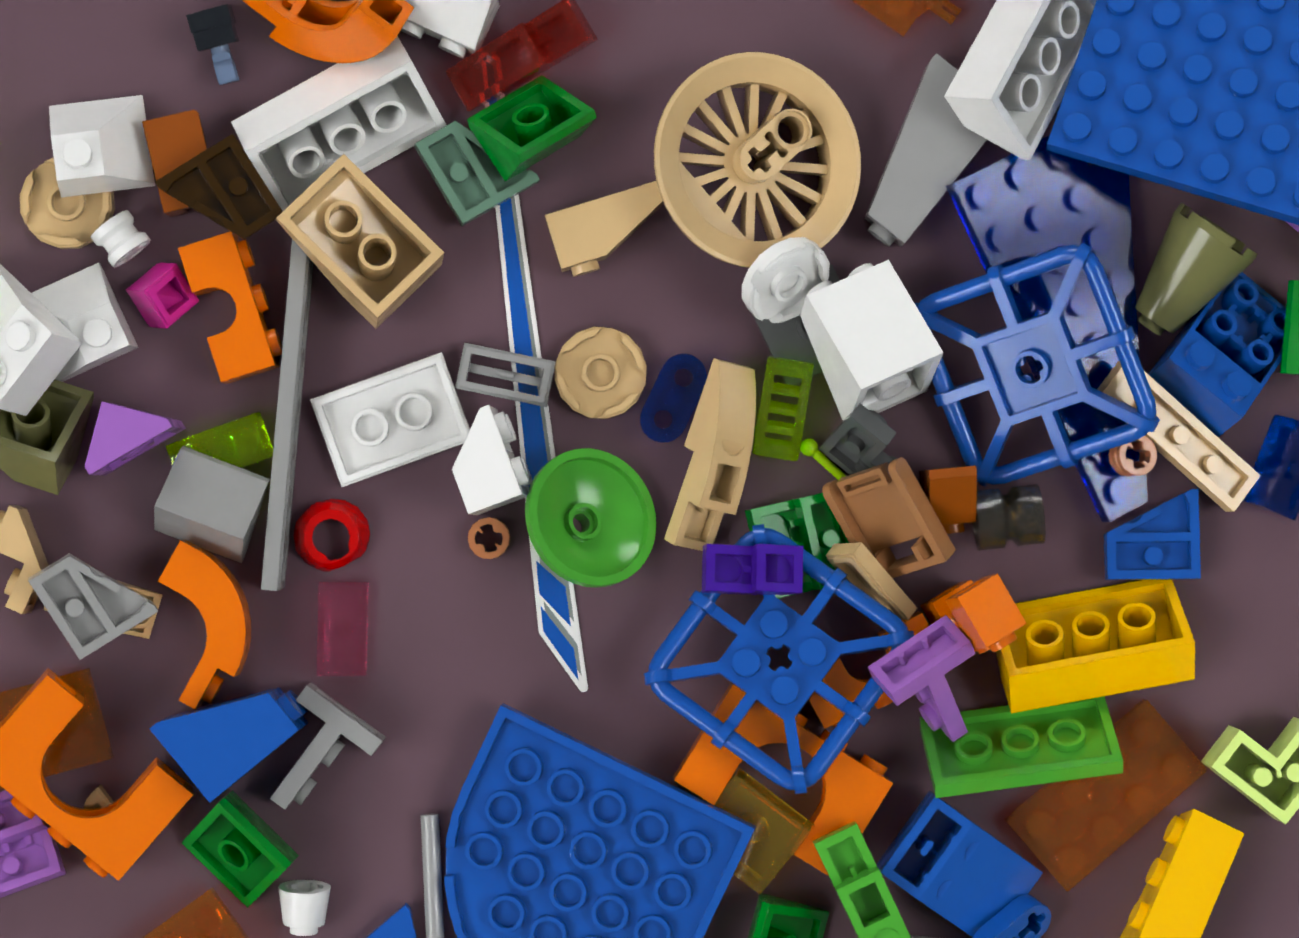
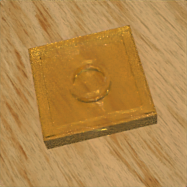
M741 768L728 782L714 805L756 826L733 875L760 895L815 826V824Z

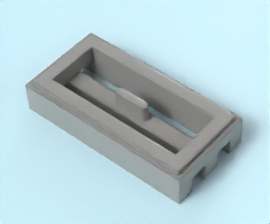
M464 343L455 388L547 407L556 361ZM472 354L544 369L543 377L470 363ZM468 372L540 387L539 396L467 381Z

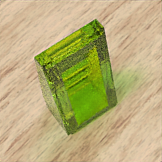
M767 357L754 431L753 454L798 461L814 363ZM774 375L800 378L801 384L800 386L776 383L773 382ZM771 394L798 398L797 405L772 401ZM768 413L794 417V423L768 420ZM765 432L791 436V440H780L764 436Z

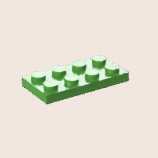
M1105 696L1012 714L1009 705L962 711L960 714L968 733L954 742L940 728L934 732L923 717H920V732L935 798L1123 773V757Z

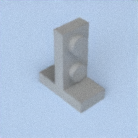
M312 682L306 685L296 701L323 720L325 724L270 798L284 810L291 805L293 800L299 805L305 801L317 784L310 777L318 766L323 763L329 768L344 748L345 744L338 740L341 735L345 736L370 756L376 752L386 738Z

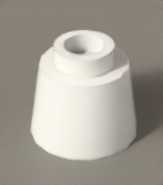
M292 880L280 884L278 889L283 924L290 927V933L296 936L317 934L318 927L325 924L331 886L328 883L316 880Z

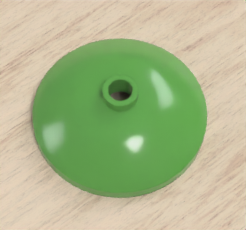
M591 448L574 449L564 452L547 462L538 471L529 487L525 504V518L530 540L543 562L563 579L585 587L600 588L611 586L636 573L649 557L656 536L654 504L640 476L631 466L617 456ZM574 518L581 523V532L577 531L574 527Z

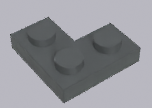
M859 403L828 436L818 450L851 475L897 459L883 452L897 432L887 425V422L879 413L868 410Z

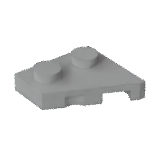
M70 553L28 578V582L79 660L158 612L154 602Z

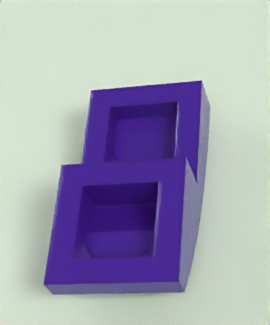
M705 544L703 546L702 593L750 595L802 594L803 546L756 544L754 546Z

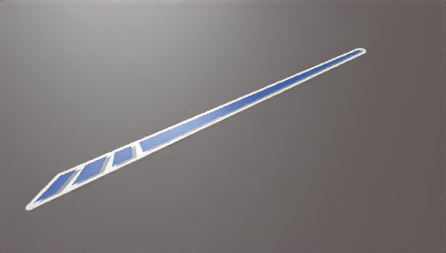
M490 52L485 53L480 61L485 108L505 97L500 59ZM518 194L495 207L510 352L542 358ZM511 362L512 372L543 377L544 371L542 368ZM513 382L514 391L539 396L540 387ZM515 401L521 458L525 459L533 481L538 471L547 462L556 457L549 406L543 407ZM529 537L539 634L581 692H586L588 690L574 584L558 576L543 562Z

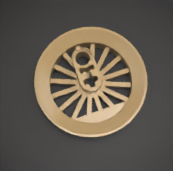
M746 52L724 56L706 64L691 74L676 89L664 108L658 123L654 143V169L664 205L679 229L695 245L711 256L729 264L750 268L758 256L773 244L788 238L805 237L815 242L820 248L830 242L846 222L855 203L861 176V153L855 126L846 107L835 91L821 77L804 65L789 58L763 52ZM732 88H745L744 124L735 102ZM760 90L774 96L758 128ZM717 93L728 127L706 103L705 99L711 94ZM784 102L792 107V109L781 111ZM694 111L719 140L687 124ZM780 122L787 125L791 130L792 139L790 144L785 143L778 134ZM684 137L716 155L679 152L681 138ZM816 146L819 164L789 162L799 152ZM751 156L755 157L757 161L753 166L754 171L748 166L752 160ZM684 165L720 167L722 169L694 178ZM782 173L819 176L817 192ZM728 177L710 195L702 187V185ZM781 189L812 204L805 217ZM731 190L725 206L721 210L716 203ZM741 201V223L739 231V229L733 224L732 219ZM771 201L794 227L784 236H782ZM755 204L768 241H754Z

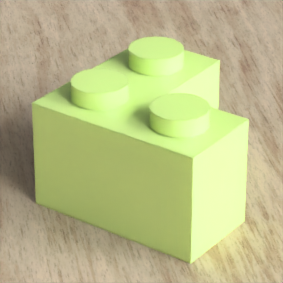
M1293 717L1268 751L1240 729L1228 725L1201 760V763L1273 819L1286 825L1299 809V718Z

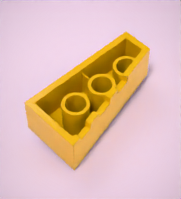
M1196 809L1181 813L1179 817L1175 815L1164 833L1163 840L1166 841V845L1160 857H1157L1149 868L1145 880L1146 885L1129 915L1128 922L1120 938H1201L1244 833Z

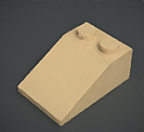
M344 154L276 218V221L337 291L375 329L409 298L443 262L444 252Z

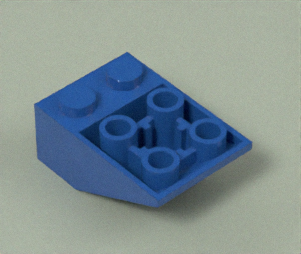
M1242 272L1188 321L1148 375L1219 437L1243 418L1282 360L1286 307Z
M930 790L876 864L881 874L972 937L981 926L1012 900L1020 895L1028 894L1043 874L1041 870L943 799L935 798V794Z

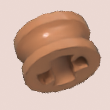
M1146 435L1134 442L1112 448L1108 454L1113 470L1119 475L1126 477L1147 474L1153 469L1157 460L1156 447L1153 441ZM1133 449V451L1139 452V461L1133 462L1131 459H1126V450Z
M487 517L479 519L469 530V547L475 555L481 558H497L507 550L510 544L509 529L497 518ZM487 524L492 525L494 532L502 533L503 537L502 544L495 543L497 550L492 552L486 551L484 544H477L476 542L477 532L483 533L484 531L481 527Z

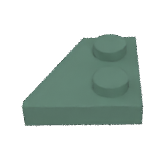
M457 121L439 129L414 145L461 227L540 181L538 175L529 169L528 171H522L505 182L474 133Z

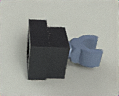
M225 4L186 15L197 50L199 52L211 50L219 85L240 80L228 45L239 41L234 24L236 20L232 6Z

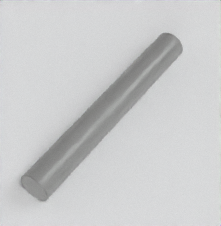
M421 814L426 938H444L439 814Z

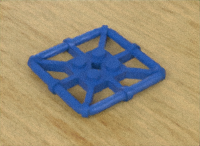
M1081 243L1080 246L1059 247L1003 267L1001 264L988 268L987 274L934 292L923 298L919 303H915L932 334V330L973 349L984 376L968 383L954 386L942 357L932 379L936 394L933 395L937 407L942 406L965 465H976L977 484L986 487L988 484L1009 483L1060 465L1065 469L1078 464L1079 459L1134 442L1147 435L1148 432H1154L1160 421L1156 416L1157 410L1154 396L1132 342L1136 338L1132 326H1126L1105 269L1098 257L1092 253L1093 247L1085 243ZM1070 264L1050 311L1022 320L1010 290V285ZM1084 270L1108 334L1075 345L1063 314ZM993 292L1006 326L980 334L940 315L937 311ZM1114 347L1137 408L1091 387L1081 358ZM1026 356H1032L1034 360H1039L1042 363L1043 369L1039 371L1040 379H1034L1031 373L1023 374L1021 371V366L1027 362ZM989 390L1001 421L983 459L960 400ZM1085 402L1128 424L1072 442L1067 436L1058 410ZM1042 416L1054 448L1002 466H997L999 457L1014 424Z
M764 524L753 525V530L746 532L735 543V545L754 546L756 544L799 546L784 534L771 528H764ZM803 549V571L824 587L803 616L780 601L775 595H763V601L747 623L743 625L715 604L721 594L702 593V590L700 592L695 590L688 599L691 605L655 652L648 666V672L644 673L645 685L651 686L652 691L662 702L712 737L711 743L719 749H722L724 746L776 785L787 790H795V795L807 793L806 788L813 786L823 777L860 725L865 727L871 719L868 713L884 692L871 677L853 703L822 682L833 665L843 655L891 648V652L914 636V631H909L907 625L896 614L845 579L848 574L839 568L834 571L805 549ZM836 594L889 634L837 642L813 623L833 595ZM706 614L736 635V638L719 661L668 669L673 659ZM782 646L787 647L790 650L788 659L792 662V665L788 669L782 666L778 667L776 671L770 669L771 658L767 655V652L771 648L779 650ZM721 675L746 694L723 723L671 685V683ZM815 692L843 712L844 715L809 764L803 769L795 718ZM756 701L783 720L791 771L735 731Z

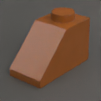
M976 465L919 471L921 488L947 534L965 532L964 523L976 522Z

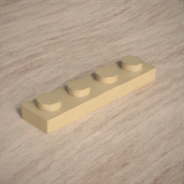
M1118 361L1097 390L1137 408L1120 361ZM1144 371L1155 399L1156 416L1160 419L1156 430L1148 432L1146 436L1153 441L1156 450L1225 512H1235L1261 475Z

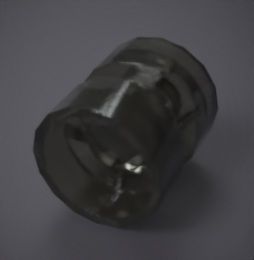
M1038 484L1010 487L1005 495L998 488L977 491L976 522H972L977 550L1005 548L1008 540H1013L1017 546L1045 543L1044 506Z

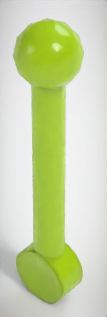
M807 438L801 442L800 451L803 455L812 456L837 480L847 476L818 450V444L814 439Z

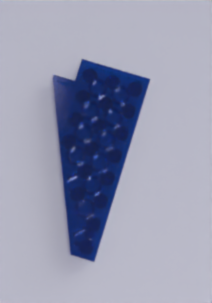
M1048 134L1040 140L1030 160L1021 159L1011 153L946 186L986 274L988 268L1001 264L1003 267L1059 247L1080 246L1081 243L1093 247L1092 253L1098 257L1105 269L1125 324L1133 328L1136 338L1132 342L1139 357L1128 174L1095 164L1088 166L1085 161L1048 151L1047 142L1050 136ZM1070 264L1010 285V290L1022 320L1050 311ZM1084 270L1063 314L1075 345L1108 334ZM1114 347L1081 358L1091 387L1098 389L1119 361ZM1026 356L1035 379H1040L1039 371L1043 369L1042 363L1039 360H1034L1032 356ZM1085 402L1058 410L1067 436L1072 442L1127 424ZM1127 449L1126 459H1131L1133 462L1139 461L1140 453L1133 451V449ZM1109 450L1079 459L1078 464L1075 465L1102 522H1111L1148 502L1146 474L1130 477L1119 475L1113 470L1109 462Z

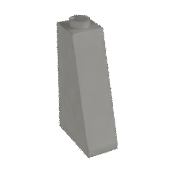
M937 53L925 67L864 218L872 224L868 231L888 247L893 242L899 247L906 243L987 141L984 137L964 127L944 96L958 70Z

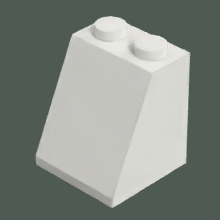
M889 260L875 266L872 263L863 264L854 269L847 278L836 283L831 281L819 283L809 290L806 295L800 317L842 420L859 403L868 410L880 413L927 392L944 352Z

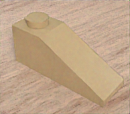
M657 181L546 214V222L561 271L571 270L573 277L599 270L598 261L607 259L664 204Z

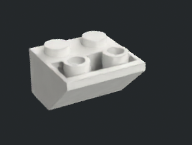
M490 405L479 409L452 468L465 507L470 515H480L527 497L528 491L526 486L532 483V477L525 459L520 456L515 457L510 442L517 440L508 414H504V412L498 413V410Z

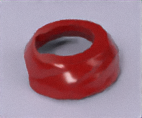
M327 499L316 502L305 510L296 521L293 535L295 549L305 563L318 570L331 572L349 564L365 553L370 538L368 520L357 506L346 500ZM323 520H338L348 529L350 536L349 552L343 557L329 560L314 545L313 531Z

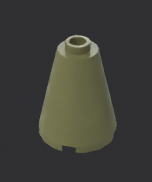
M1183 202L1178 205L1173 213L1135 306L1142 313L1137 321L1161 336L1164 330L1174 334L1251 265L1258 255L1257 252L1249 248L1242 254L1241 252L1246 244L1205 216L1201 217L1194 211L1191 212L1192 208Z

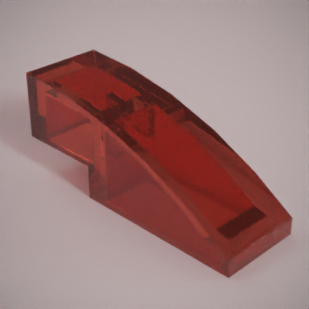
M562 0L529 22H522L447 69L445 73L467 111L470 112L529 81L598 39L576 0Z

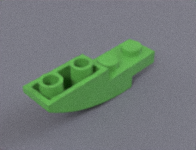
M855 821L812 841L858 938H911L885 880Z

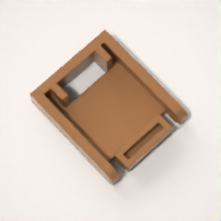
M903 457L894 459L890 463L885 462L842 477L838 481L827 482L822 488L824 499L849 543L862 542L892 578L946 562L956 551L908 462ZM920 537L911 547L913 555L896 560L889 548L890 546Z

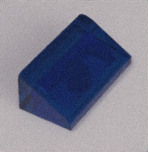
M1275 415L1272 418L1253 468L1261 476L1243 500L1294 521L1299 512V420Z

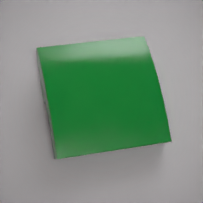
M823 493L745 510L749 531L753 530V525L764 524V528L776 530L799 546H803V549L834 571L836 569L827 560L825 555L834 544L849 543L824 499ZM803 571L802 593L819 590L824 587ZM790 594V595H775V597L779 599V598H783V597H787V596H792V595H796V594Z

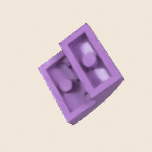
M6 790L0 792V898L66 874L56 840L47 832L50 825L37 815L32 819L23 815L12 805L10 800L14 796Z

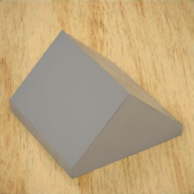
M182 446L154 506V530L179 540H187L200 548L242 563L270 479Z

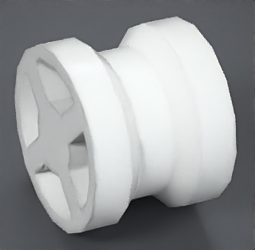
M128 210L122 211L110 218L90 237L97 246H103L106 249L108 261L114 268L135 257L151 241L145 232L138 231L133 225L134 217Z

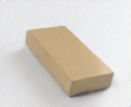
M862 542L834 544L825 555L835 569L839 568L848 574L845 579L892 611L901 620H909L916 611L917 607Z

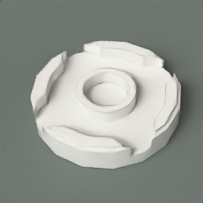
M805 237L788 238L775 243L760 254L748 269L742 283V300L755 318L761 321L769 319L771 323H782L801 314L809 290L819 283L828 280L830 262L824 251L815 242Z

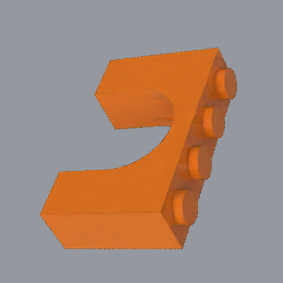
M48 668L0 722V786L14 796L10 802L23 815L30 819L37 815L50 825L47 832L65 848H69L73 844L87 855L83 861L96 874L103 878L110 874L119 881L193 796L192 785L156 757L132 786L118 800L108 806L83 809L71 806L60 800L50 790L45 781L42 760L52 741L84 706V697Z
M730 683L712 715L724 723L746 693ZM757 701L735 730L758 748L772 743L787 744L783 720ZM799 713L795 718L799 746L814 757L831 732L824 729L821 736L804 727L809 719ZM701 730L673 778L678 784L715 805L737 767L742 762V759L724 746L722 749L717 748L711 743L713 738ZM848 743L823 775L820 802L791 849L795 856L826 875L828 873L812 841L853 821L857 823L861 833H863L893 785V782L884 776L888 769L886 766L865 753L859 761L844 751Z

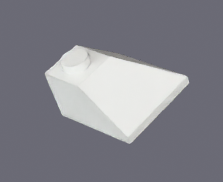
M143 95L49 106L52 149L61 198L155 186L152 161L142 121H146Z
M99 262L31 293L82 342L55 380L66 381L139 348Z

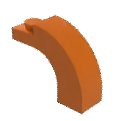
M242 0L275 25L269 35L270 38L296 53L331 63H355L378 55L397 37L414 9L405 0Z
M180 540L157 582L188 598L200 611L205 622L207 641L204 654L178 700L193 709H197L202 706L204 701L211 704L216 698L224 683V679L218 676L221 670L233 677L240 675L250 648L251 617L244 592L237 579L224 563L207 550L187 540Z

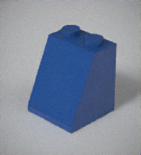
M280 687L171 715L155 723L149 729L210 803L309 722L303 716L308 710L296 701L298 696L292 690L284 693Z

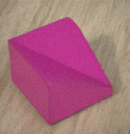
M161 262L156 264L126 289L146 323L153 328H169L199 302L198 297L192 293L188 281L176 263Z

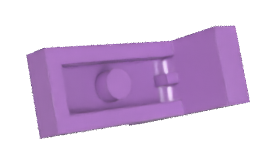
M946 615L868 666L873 680L896 706L913 695L921 703H924L919 708V711L925 722L934 732L940 728L952 742L968 733L945 674L976 653L971 641Z

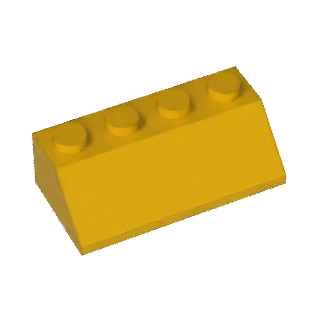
M1139 580L1015 603L1027 624L1014 631L1017 637L1014 642L996 651L1000 677L1011 714L1195 679V640L1173 580Z

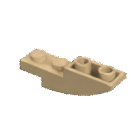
M713 358L684 444L686 448L694 452L664 540L675 546L703 551L705 544H714L724 513L736 515L748 472L756 417L755 369Z

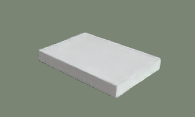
M442 352L310 399L341 487L462 445L470 431Z

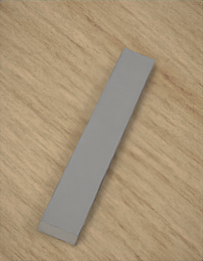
M293 239L261 590L279 591L285 588L314 263Z

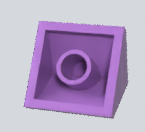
M102 401L84 467L89 475L106 476L186 428L182 421Z

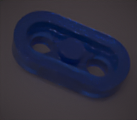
M678 354L668 359L663 365L640 415V425L645 435L655 442H671L683 433L702 394L707 379V372L703 363L695 356ZM680 369H686L692 374V382L686 387L677 385L674 380L675 373ZM667 411L671 414L672 424L668 428L661 429L656 426L654 416L657 412Z

